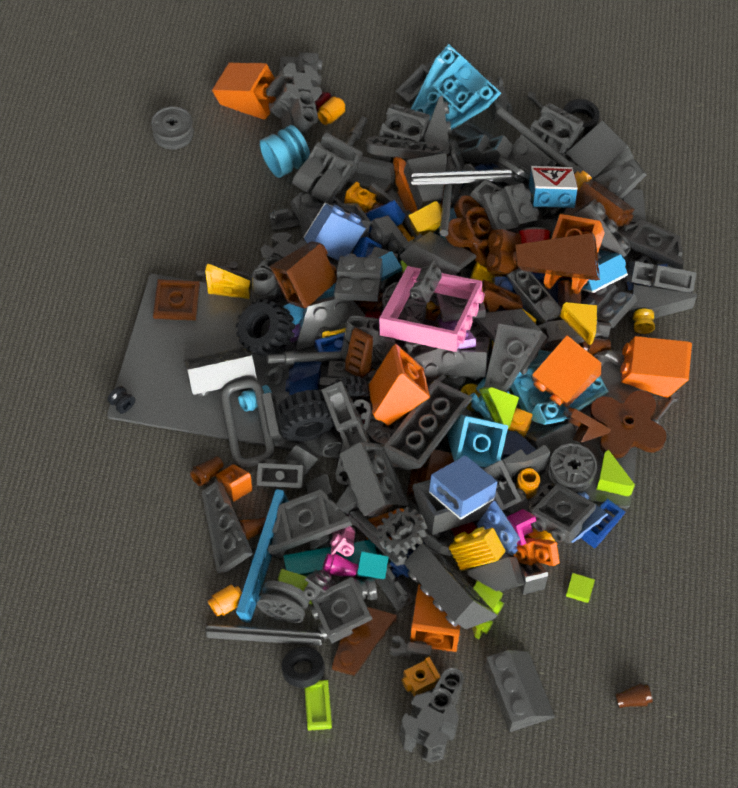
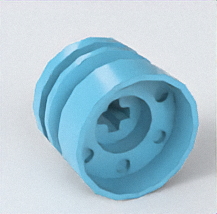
M293 125L279 130L278 136L271 134L260 141L262 156L268 168L278 178L292 172L293 167L300 168L310 155V150L303 135Z

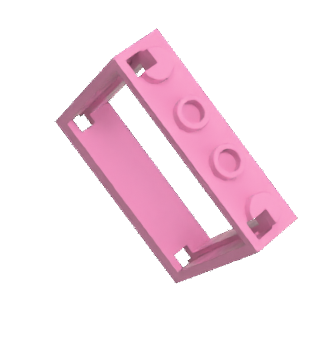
M407 266L380 316V335L456 352L460 343L463 344L465 341L466 330H470L472 326V317L477 316L479 303H483L485 293L482 292V281L441 273L442 278L434 293L468 300L455 330L452 331L398 319L410 296V289L417 282L416 279L421 270L420 268Z

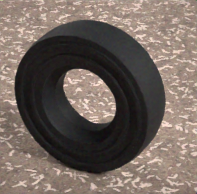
M298 647L289 651L284 656L281 668L283 677L290 685L306 688L315 685L321 680L325 665L322 655L317 650L310 647ZM302 661L312 664L311 670L306 673L296 672L294 666Z

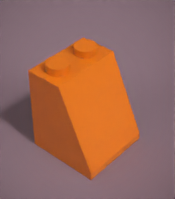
M229 63L212 89L220 105L264 120L267 119L271 112L269 103H274L276 97L267 96L266 89L275 79L267 63Z
M566 336L532 374L533 384L541 392L547 391L552 395L550 398L554 403L559 406L563 404L567 407L601 375V362L569 336Z
M635 336L629 343L624 345L622 351L625 360L620 369V373H622L621 382L665 398L670 397L689 380L692 343Z
M397 344L393 345L369 383L370 400L373 406L372 413L378 421H383L387 426L430 398L424 368Z
M418 585L410 642L423 641L427 645H431L432 649L457 652L460 625L453 626L445 618L447 613L439 610L432 603L434 598L426 595L420 589L421 585Z

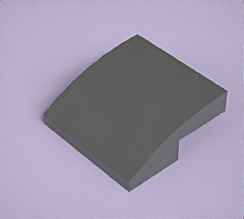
M543 445L526 456L522 449L505 458L503 463L513 483L517 482L518 474L527 468L534 469L539 475L543 474L546 471L550 450L546 445Z

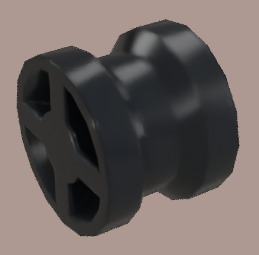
M123 386L116 387L107 399L110 405L116 406V410L120 414L130 410L136 400L132 394L127 393V389Z

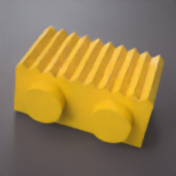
M480 527L470 534L466 532L460 533L454 537L455 541L449 546V550H451L457 566H460V570L498 561L506 552L493 527L490 529Z

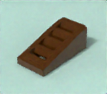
M356 327L352 331L345 370L363 378L371 371L373 336Z

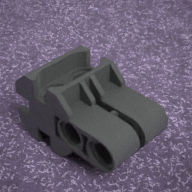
M288 63L266 89L267 96L276 97L274 103H269V108L274 115L281 118L283 129L293 125L304 137L318 120L315 101L321 96L322 90L321 87H312V83L315 80H319V76L310 65H303V71L300 73L296 72L294 63Z
M551 103L543 107L541 117L538 121L535 120L530 127L533 133L566 159L569 158L566 153L581 140L585 131L584 127H582L584 124L582 120ZM552 127V129L545 130L543 128ZM563 135H568V136H569V138H567V137H566V138H560V137L563 136ZM553 159L549 167H560V164Z
M391 104L386 113L387 120L385 124H382L379 137L424 142V136L430 123V115ZM395 127H401L398 131L391 130ZM412 132L419 133L418 135L410 136ZM374 154L372 159L393 163L395 157ZM402 158L406 163H407V160H410V159H407V158Z
M326 132L322 137L321 143L318 142L314 146L309 158L296 173L292 184L307 193L313 189L312 196L329 204L338 192L341 193L344 190L346 182L349 183L358 168L357 163L363 153Z
M287 232L276 233L270 238L273 242V248L265 244L260 248L261 263L252 273V302L255 303L257 299H268L276 302L280 296H284L270 266L306 245V241L301 239L294 245L289 243V240L292 238L291 234Z
M358 315L348 318L340 352L343 359L346 360L352 331L355 327L373 336L372 368L374 370L379 369L390 349L395 344L409 356L419 354L421 344L381 336L380 318L376 319ZM406 317V321L422 324L414 317Z
M456 668L446 669L432 693L426 692L415 695L411 702L413 705L411 715L405 713L401 720L400 739L403 748L412 753L416 743L426 747L427 750L422 759L429 763L444 758L447 752L446 744L448 739L453 741L456 735L459 717L455 707L460 699L464 680L460 670Z

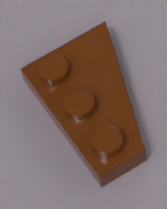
M367 607L373 620L352 629L353 634L340 640L332 670L355 676L371 655L372 650L385 636L386 631L396 621L397 615Z

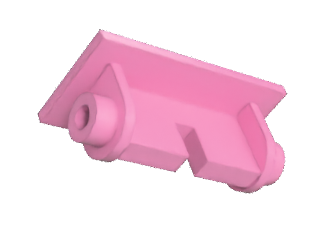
M351 526L332 533L330 542L332 545V556L336 551L344 556H350L354 553L355 530Z

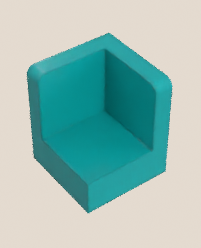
M361 551L356 576L385 579L389 558Z

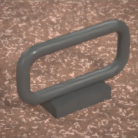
M245 379L228 384L221 393V403L233 460L242 467H251L258 465V463H265V459H270L273 456V439L275 441L284 439L276 415V397L271 392L264 394L262 386L253 379ZM245 388H252L255 392L266 450L262 455L251 458H243L240 454L230 404V394Z

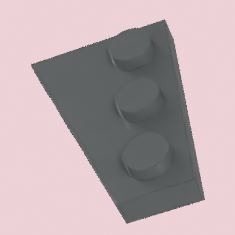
M498 324L484 387H493L507 393L542 336V331Z

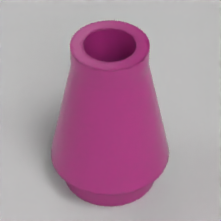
M327 553L322 570L330 575L355 578L358 564L352 563L336 553L333 556Z

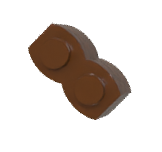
M504 229L491 231L488 239L489 254L486 260L488 272L507 277L508 274L519 268L517 264H514L513 252H516V245L521 244L520 234Z

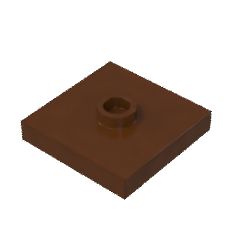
M158 279L153 311L154 319L196 321L200 281Z

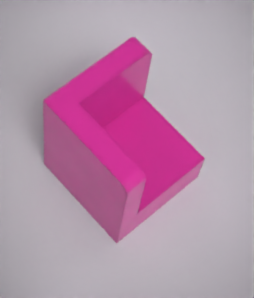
M522 509L506 517L520 537L517 543L521 546L526 544L524 536L533 532L531 523L536 521L535 515Z

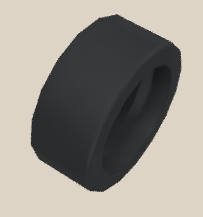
M586 99L571 100L563 108L569 114L576 112L584 113L592 119V121L582 125L585 129L582 137L586 136L598 125L600 112L594 103Z

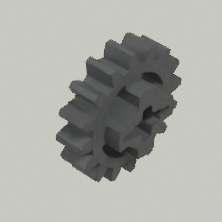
M406 507L404 512H401L398 508L396 514L393 515V513L389 512L388 519L382 518L384 524L377 527L379 533L376 535L382 548H385L388 553L394 551L395 555H398L403 550L404 554H407L409 548L416 550V543H423L421 537L427 536L425 530L428 527L422 514H418L416 509L410 511Z

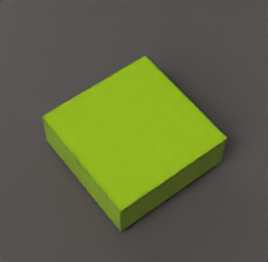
M572 573L566 597L589 603L595 579Z

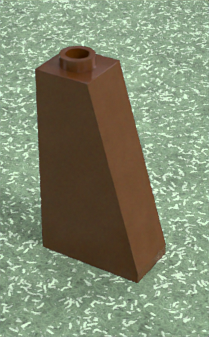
M593 233L517 244L516 252H513L514 264H517L523 271L595 281L600 280L597 244Z

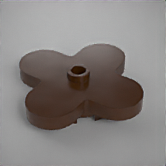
M462 196L454 205L457 218L449 222L448 235L445 237L455 247H469L471 252L477 256L475 258L476 262L483 267H487L486 260L489 254L488 239L493 230L487 213L484 212L485 208H482L471 196Z
M635 391L627 397L624 403H620L610 397H599L592 403L590 410L591 418L611 429L608 434L602 435L600 440V449L604 454L609 450L614 458L618 459L624 457L633 447L640 448L646 452H657L663 448L667 436L664 428L651 420L656 408V401L651 394L645 391Z

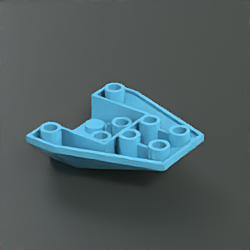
M448 44L436 57L411 109L429 114V120H431L439 97L443 96V101L448 102L449 114H445L446 121H450L452 130L487 109L501 92Z
M540 350L535 361H532L528 366L526 374L522 375L519 372L510 388L514 396L519 397L518 403L521 409L533 414L532 421L543 425L562 422L569 418L563 415L566 407L563 404L559 406L554 403L550 398L552 395L547 391L541 392L533 384L532 374L552 353L551 351ZM599 376L568 407L580 411L592 404L597 398L605 396L608 390L601 377Z

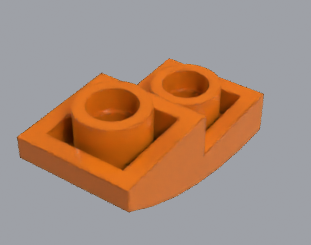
M525 538L526 544L521 546L517 543L516 548L518 551L513 554V557H517L519 563L527 565L538 562L555 566L560 563L557 542L551 540Z

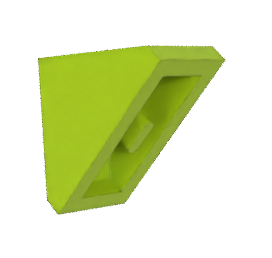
M493 387L480 388L479 391L492 420L508 425V428H510L519 397Z
M609 450L606 451L602 460L596 490L630 496L635 486L634 482Z

